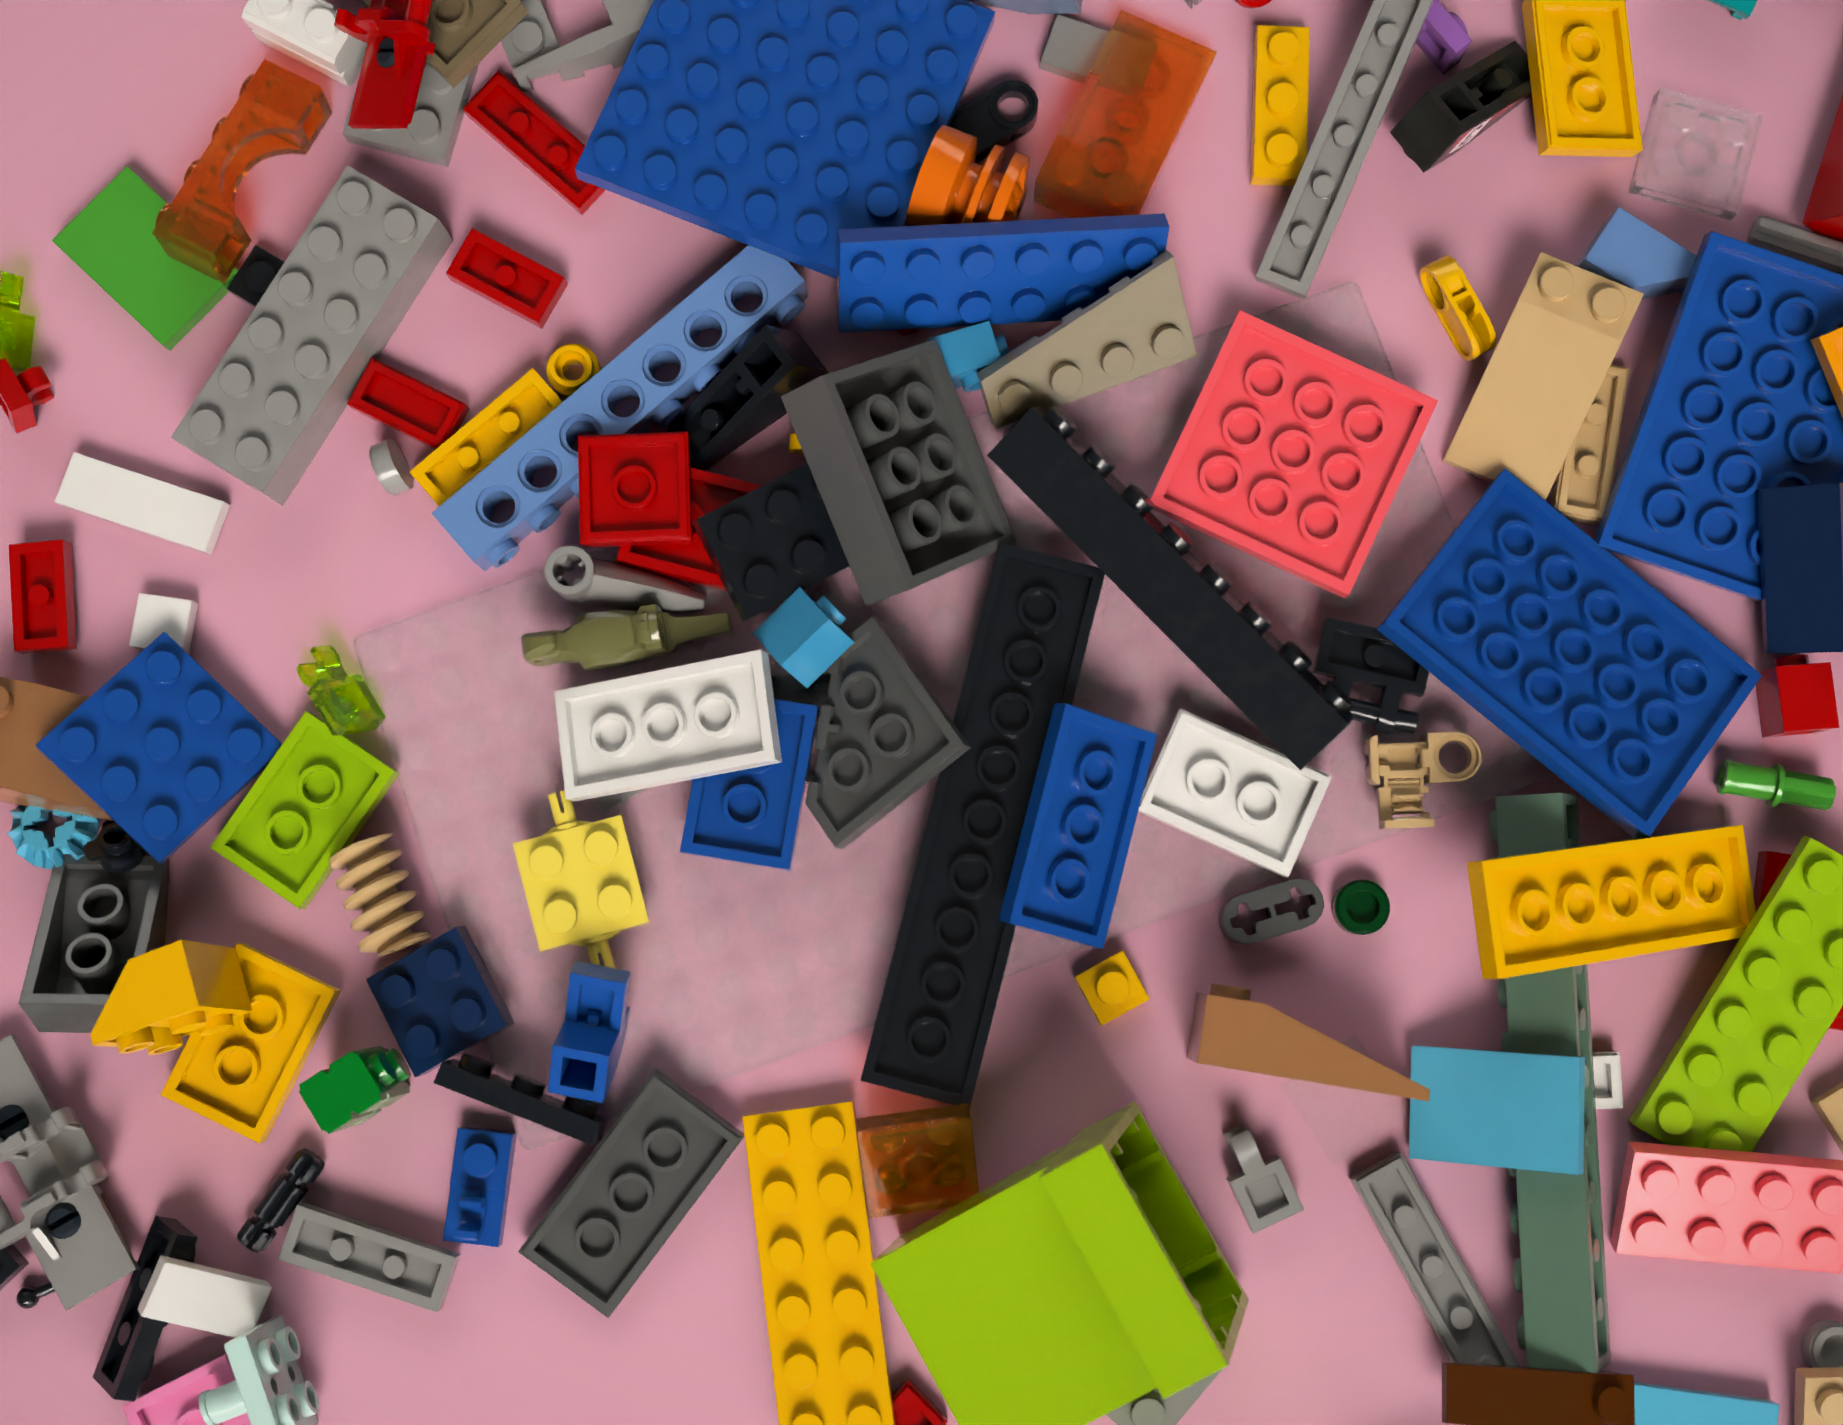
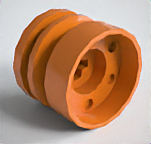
M941 125L920 168L909 202L904 226L1018 221L1027 194V173L1031 157L1016 152L1005 174L1001 173L1005 157V147L995 145L986 157L983 165L977 164L975 159L978 137L946 125Z

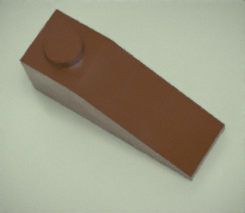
M1442 1362V1422L1463 1425H1635L1634 1375L1604 1370L1591 1373L1531 1368L1527 1366Z

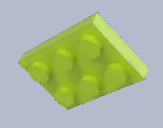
M305 711L210 848L297 908L306 909L333 871L329 866V859L341 849L351 845L400 773L314 714Z

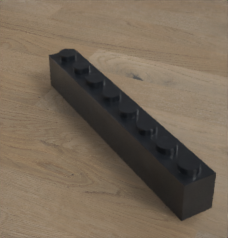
M1045 406L1031 407L987 456L1301 771L1351 723L1354 715L1348 710L1352 705L1349 697L1330 680L1323 685L1308 670L1312 665L1308 656L1291 641H1287L1283 645L1268 630L1272 626L1269 617L1251 601L1243 605L1229 591L1233 586L1229 577L1212 562H1208L1204 566L1189 551L1194 546L1189 537L1173 523H1169L1165 527L1150 512L1155 507L1150 498L1134 484H1130L1126 488L1111 473L1116 468L1111 459L1094 445L1087 449L1073 435L1077 427L1066 414L1055 406L1050 410Z

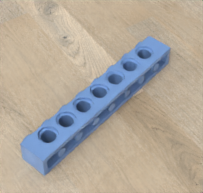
M748 245L433 511L432 515L481 569L486 571L492 565L494 568L503 566L518 553L520 549L518 543L533 530L536 533L546 530L559 518L561 514L560 507L573 496L579 498L578 452L573 450L574 441L577 436L587 431L596 432L598 435L649 433L656 426L664 428L671 424L682 413L684 409L682 404L697 391L701 394L765 325L774 326L778 322L781 325H785L805 307L804 300L808 297L805 280L786 259ZM745 295H756L762 299L759 308L749 313L738 311L735 305ZM705 329H716L722 333L720 340L711 347H700L695 344L697 335ZM665 363H675L681 366L679 375L670 382H659L654 379L656 370ZM634 397L640 400L639 407L633 415L629 417L614 415V408L621 399ZM544 466H554L557 468L556 478L549 486L543 488L533 486V476L538 469ZM502 501H514L515 512L513 516L506 522L494 523L492 521V512L495 506Z

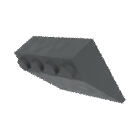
M936 339L822 375L781 396L866 606L910 590L992 554L998 550L999 543L1008 545L1017 543Z

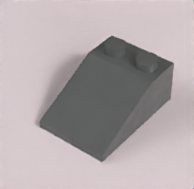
M71 854L63 855L64 863L62 866L55 867L53 865L19 1000V1005L39 1032L91 1033L128 959L165 946L169 859L160 865L151 856H145L137 867L123 873L107 871L102 867L99 860L89 861L85 855L76 860Z

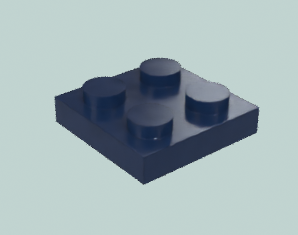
M465 925L452 928L366 979L415 1078L429 1073L439 1067L442 1061L455 1058L515 1023Z

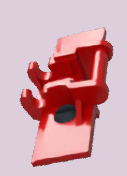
M371 0L370 7L358 8L357 15L345 9H337L334 26L344 33L367 43L348 126L353 129H407L408 124L412 121L427 55H433L435 44L429 41L431 31L427 28L433 0Z

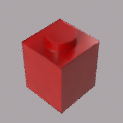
M1806 654L1774 658L1773 668L1759 672L1762 674V677L1756 684L1762 738L1815 734L1839 728L1831 662L1809 664V657Z

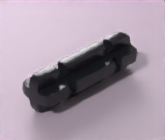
M304 1148L297 1151L286 1165L288 1172L278 1176L255 1208L254 1213L256 1216H253L251 1219L248 1218L238 1232V1241L256 1253L265 1250L277 1234L274 1229L284 1225L307 1193L308 1188L306 1185L311 1182L314 1183L324 1169V1161L308 1149Z

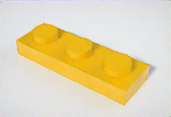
M1257 25L1255 30L1250 185L1294 186L1307 157L1310 27Z
M532 368L409 473L435 503L441 506L563 401Z

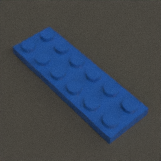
M1165 213L839 229L837 230L839 333L972 326L985 321H990L991 325L1062 321L1061 318L1078 307L1083 310L1108 294V288L1126 276L1131 279L1152 265L1151 260L1166 251L1169 224Z

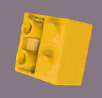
M181 939L128 959L90 1033L92 1045L118 1047L120 1054L146 1048L148 1055H156L181 1047L183 1045L182 1037L199 1031L200 1036H207L232 1028L234 1026L232 1018L252 1011L236 948Z

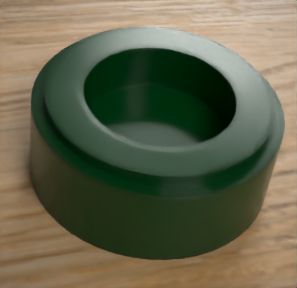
M1354 880L1343 884L1336 891L1332 899L1331 910L1335 922L1341 929L1354 935H1367L1378 931L1384 926L1389 917L1390 903L1387 894L1378 884L1369 880Z

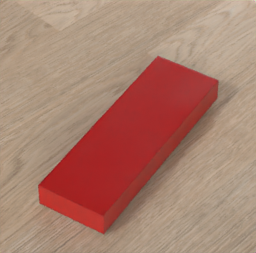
M499 71L463 108L467 117L581 215L605 191V189L577 179L575 167L586 145Z

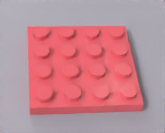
M1239 310L1150 499L1155 506L1152 510L1345 599L1349 596L1438 400Z

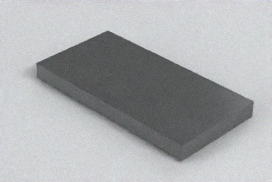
M655 1068L518 1252L609 1318L742 1141L744 1133Z

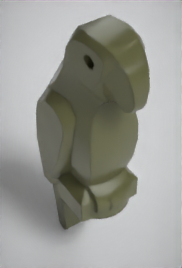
M652 604L640 606L638 611L611 610L580 614L577 616L575 624L564 630L524 634L521 637L524 660L534 666H547L565 662L581 664L585 670H603L628 666L674 653L679 645L732 632L729 613L672 617L667 612H662L658 605Z

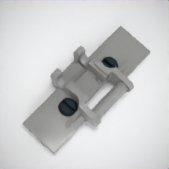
M10 1034L1 1039L0 1163L12 1162L26 1186L30 1198L20 1203L22 1207L20 1210L24 1219L20 1223L15 1224L0 1196V1250L26 1236L65 1310H68L137 1270L139 1266L101 1197L104 1192L99 1183L106 1179L109 1174L74 1108L64 1107L59 1109L58 1106H52L15 1034Z

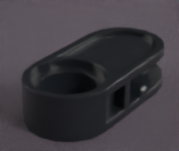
M1008 80L957 108L949 127L978 137L975 163L985 159L995 145L1005 147L1026 135L1033 128L1037 120L1038 98L1035 91L1028 84L1019 80ZM1010 97L1018 98L1026 104L1028 112L1020 120L1009 121L1000 115L998 111L999 104L1004 99Z

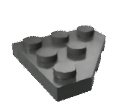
M873 616L849 635L854 643L827 669L831 677L826 705H821L814 748L818 750L814 781H809L805 804L834 847L839 849L846 848L971 748L879 619Z

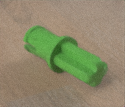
M1724 759L1720 764L1717 774L1716 788L1718 794L1726 793L1765 800L1769 807H1776L1779 803L1827 810L1832 807L1836 796V786L1831 778L1786 771L1784 766L1778 763L1769 768Z

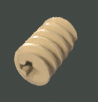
M394 833L382 834L358 841L341 849L329 859L331 869L348 870L336 880L337 889L355 890L352 895L344 900V909L347 911H363L362 914L351 922L352 931L370 932L368 936L358 943V949L363 953H378L377 956L387 955L408 948L432 937L430 932H412L411 926L423 918L424 914L423 911H405L404 905L416 897L417 894L415 890L398 891L396 885L408 877L409 872L408 870H391L389 864L402 855L401 849H383L382 844L392 837Z

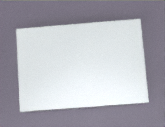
M1180 708L1144 786L1138 812L1286 878L1291 873L1332 776L1309 765H1306L1300 771L1286 755Z

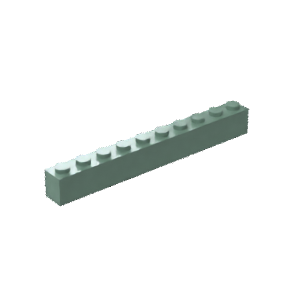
M1548 793L1495 797L1496 809L1490 812L1489 830L1493 842H1498V858L1580 847L1577 795ZM1587 964L1499 979L1498 996L1501 1007L1507 1008L1508 1031L1503 1032L1501 1039V1051L1585 1057L1584 1174L1573 1175L1508 1168L1510 1176L1516 1178L1517 1200H1514L1511 1206V1227L1513 1233L1519 1235L1520 1257L1516 1259L1514 1264V1283L1516 1290L1523 1293L1524 1315L1519 1316L1517 1323L1518 1345L1521 1350H1526L1527 1367L1597 1373L1611 1363L1588 968Z

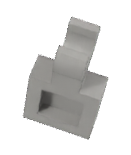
M1243 1124L1223 1133L1228 1147L1241 1170L1226 1179L1253 1234L1304 1210L1279 1156L1275 1155L1263 1161L1250 1130L1246 1129Z

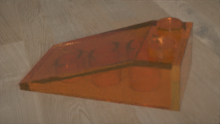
M1121 10L1060 127L1037 176L1033 202L1069 218L1143 215L1212 66L1217 51Z

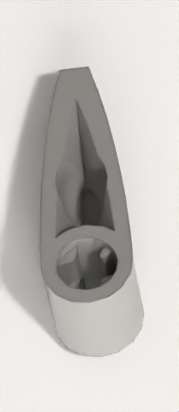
M563 546L556 549L548 556L545 563V577L548 584L563 599L575 604L638 611L640 606L656 604L661 608L662 612L704 611L707 595L645 570L590 557L583 549L576 546ZM575 564H578L585 572L583 579H575L573 586H570L563 578V574L565 571H572Z

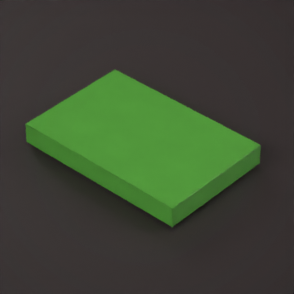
M128 166L52 240L169 351L229 292L227 288L239 271Z

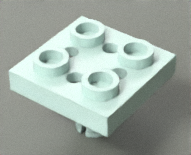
M282 1315L263 1322L225 1343L224 1347L235 1380L199 1394L200 1412L207 1425H219L224 1421L247 1413L251 1425H316L319 1422L316 1416L319 1412V1400L316 1390L310 1381H304L297 1361L301 1354L300 1344L294 1330L289 1326H285Z

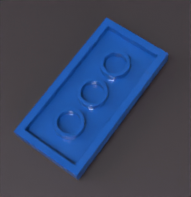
M1066 703L1054 704L998 921L1088 946L1104 948L1158 734Z

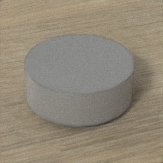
M389 438L370 447L369 457L373 470L379 482L389 494L395 496L413 488V477L409 473L408 463L400 448L392 439Z
M1828 1319L1820 1320L1813 1323L1805 1331L1801 1341V1353L1809 1368L1843 1367V1323Z

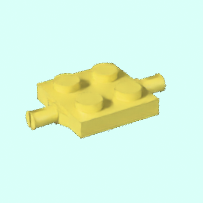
M565 790L559 791L564 813L561 810L558 794L556 792L549 794L547 799H549L556 827L551 828L542 836L512 843L539 950L544 952L566 945L586 946L591 964L602 966L599 958L601 953L604 966L615 968L608 940L612 939L622 930L650 923L623 817L618 815L595 822L577 821L573 802L565 798Z

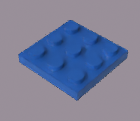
M163 632L35 746L153 859L162 865L267 767L282 743L166 632Z

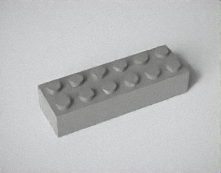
M347 165L171 438L283 506L347 407V402L370 359L374 358L377 360L451 245L453 239L439 218Z

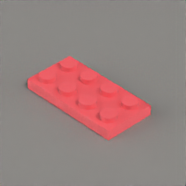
M1628 1141L1610 1243L1616 1254L1841 1274L1843 1268V1160Z

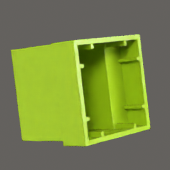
M1135 1101L1079 1131L1064 1146L900 1235L870 1263L958 1425H1086L1156 1388L1162 1398L1165 1399L1229 1365L1249 1301Z

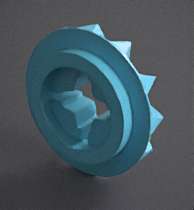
M19 805L17 808L10 810L13 822L12 829L7 834L15 844L16 854L34 866L53 869V865L55 867L62 866L64 863L63 855L71 854L76 860L84 856V845L89 841L95 840L97 837L99 818L52 810L54 815L72 820L64 822V825L55 828V837H53L52 841L49 833L35 830V827H40V824L48 821V812L51 810Z

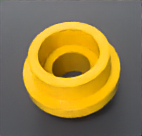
M567 344L559 347L552 353L547 362L546 374L551 386L559 394L569 397L597 374L601 368L596 355L589 348L580 344ZM578 364L583 366L584 370L580 378L576 380L566 378V370L571 365Z

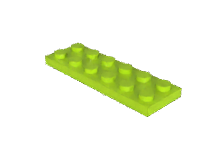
M1802 837L1630 1116L1629 1121L1634 1126L1667 1145L1744 1152L1753 1151L1843 1006V855L1811 837Z

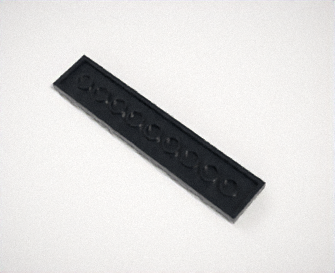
M999 543L953 723L971 748L939 774L860 1081L970 1109L1016 925L998 920L1054 704L1066 703L1072 705L1105 576V573L1098 567Z

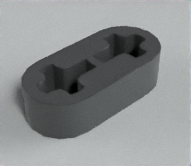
M1302 878L1286 880L1240 894L1227 900L1221 907L1218 916L1219 927L1225 937L1238 944L1257 943L1300 930L1316 923L1322 915L1324 908L1323 895L1315 884ZM1292 888L1296 889L1298 895H1308L1311 901V905L1303 908L1304 918L1300 920L1295 912H1285L1277 915L1274 907L1276 904L1291 899L1290 889ZM1242 903L1247 911L1265 908L1268 917L1252 923V933L1247 936L1243 928H1233L1230 918L1238 915L1237 906Z

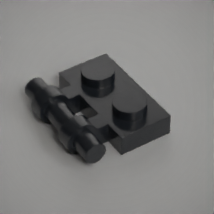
M1326 617L1323 622L1312 673L1334 678L1333 683L1348 697L1352 682L1381 688L1382 693L1379 704L1349 697L1352 705L1348 710L1354 715L1352 720L1374 725L1373 730L1377 732L1391 734L1392 730H1398L1414 734L1419 713L1398 708L1401 693L1422 697L1425 694L1429 671L1379 632L1377 628Z

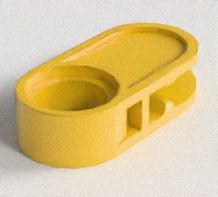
M1446 255L1422 267L1419 272L1422 289L1461 357L1470 361L1494 349L1497 344L1494 327L1459 264L1451 256Z

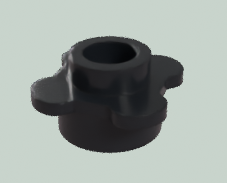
M106 820L102 824V829L95 840L87 842L83 847L86 859L89 861L99 860L104 869L113 873L130 871L137 867L145 857V850L111 820Z

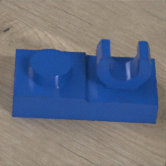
M465 1126L457 1128L443 1241L493 1247L502 1245L517 1132Z

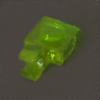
M1 271L0 360L6 358L12 370L23 372L30 368L35 317L19 313L24 286L23 276Z
M331 645L312 647L310 652L316 662L299 664L296 669L300 680L306 686L311 687L307 693L331 734L338 736L376 730L386 716L361 674L348 676L343 669L338 652Z

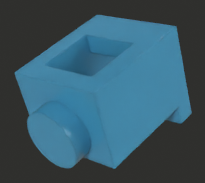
M990 321L927 339V342L936 339L955 389L963 387L964 392L980 390L976 373L1009 353L1004 335L994 336Z

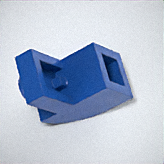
M575 961L569 976L565 1020L552 1047L548 1092L604 1103L618 1066L628 1024L630 1007L627 1006L631 976L630 971Z

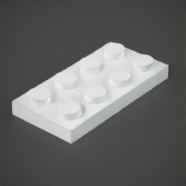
M761 649L554 691L565 798L567 800L581 801L782 763L768 653Z

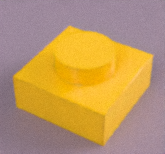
M1123 950L1074 976L1100 1026L1150 999Z

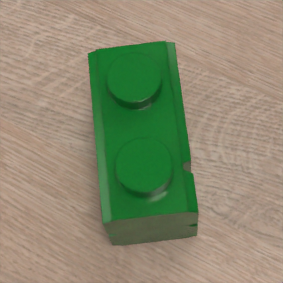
M383 1046L354 1050L330 1064L329 1069L321 1070L299 1084V1094L321 1130L330 1134L362 1124L382 1111L381 1108L390 1106L410 1093V1084L407 1078L411 1076V1071L405 1059L395 1048L389 1050Z

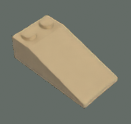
M1541 252L1443 462L1489 482H1492L1501 471L1506 469L1542 499L1546 500L1624 339L1644 293Z

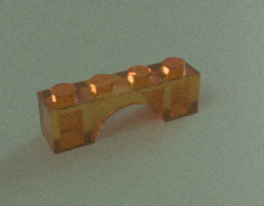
M266 59L263 60L255 74H251L245 79L240 89L238 101L229 115L217 122L209 146L199 160H195L190 164L184 176L183 186L172 203L166 204L157 216L155 229L152 233L169 257L225 284L252 241L235 212V196L238 186L251 168L267 158L282 154L306 155L332 115V110L321 86Z

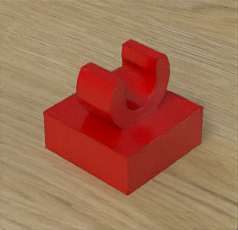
M5 358L0 360V406L17 434L37 426L33 406L48 402L54 398V395L49 388L52 386L41 366L29 368L16 377Z

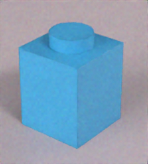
M801 587L752 633L780 666L806 688L821 676L854 643L840 627L847 618L824 595L817 602L814 601Z

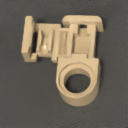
M1462 732L1425 733L1421 735L1422 742L1378 743V735L1368 737L1364 742L1365 755L1369 756V766L1365 768L1366 780L1370 785L1375 786L1380 785V777L1383 778V787L1377 788L1379 829L1435 827V818L1430 819V812H1423L1422 793H1429L1428 786H1424V784L1455 783L1471 778L1478 771L1481 764V750L1477 742L1471 736ZM1447 742L1459 743L1467 752V764L1457 774L1447 772L1439 762V751ZM1418 754L1420 755V764H1418ZM1420 814V816L1396 817V820H1393V815Z

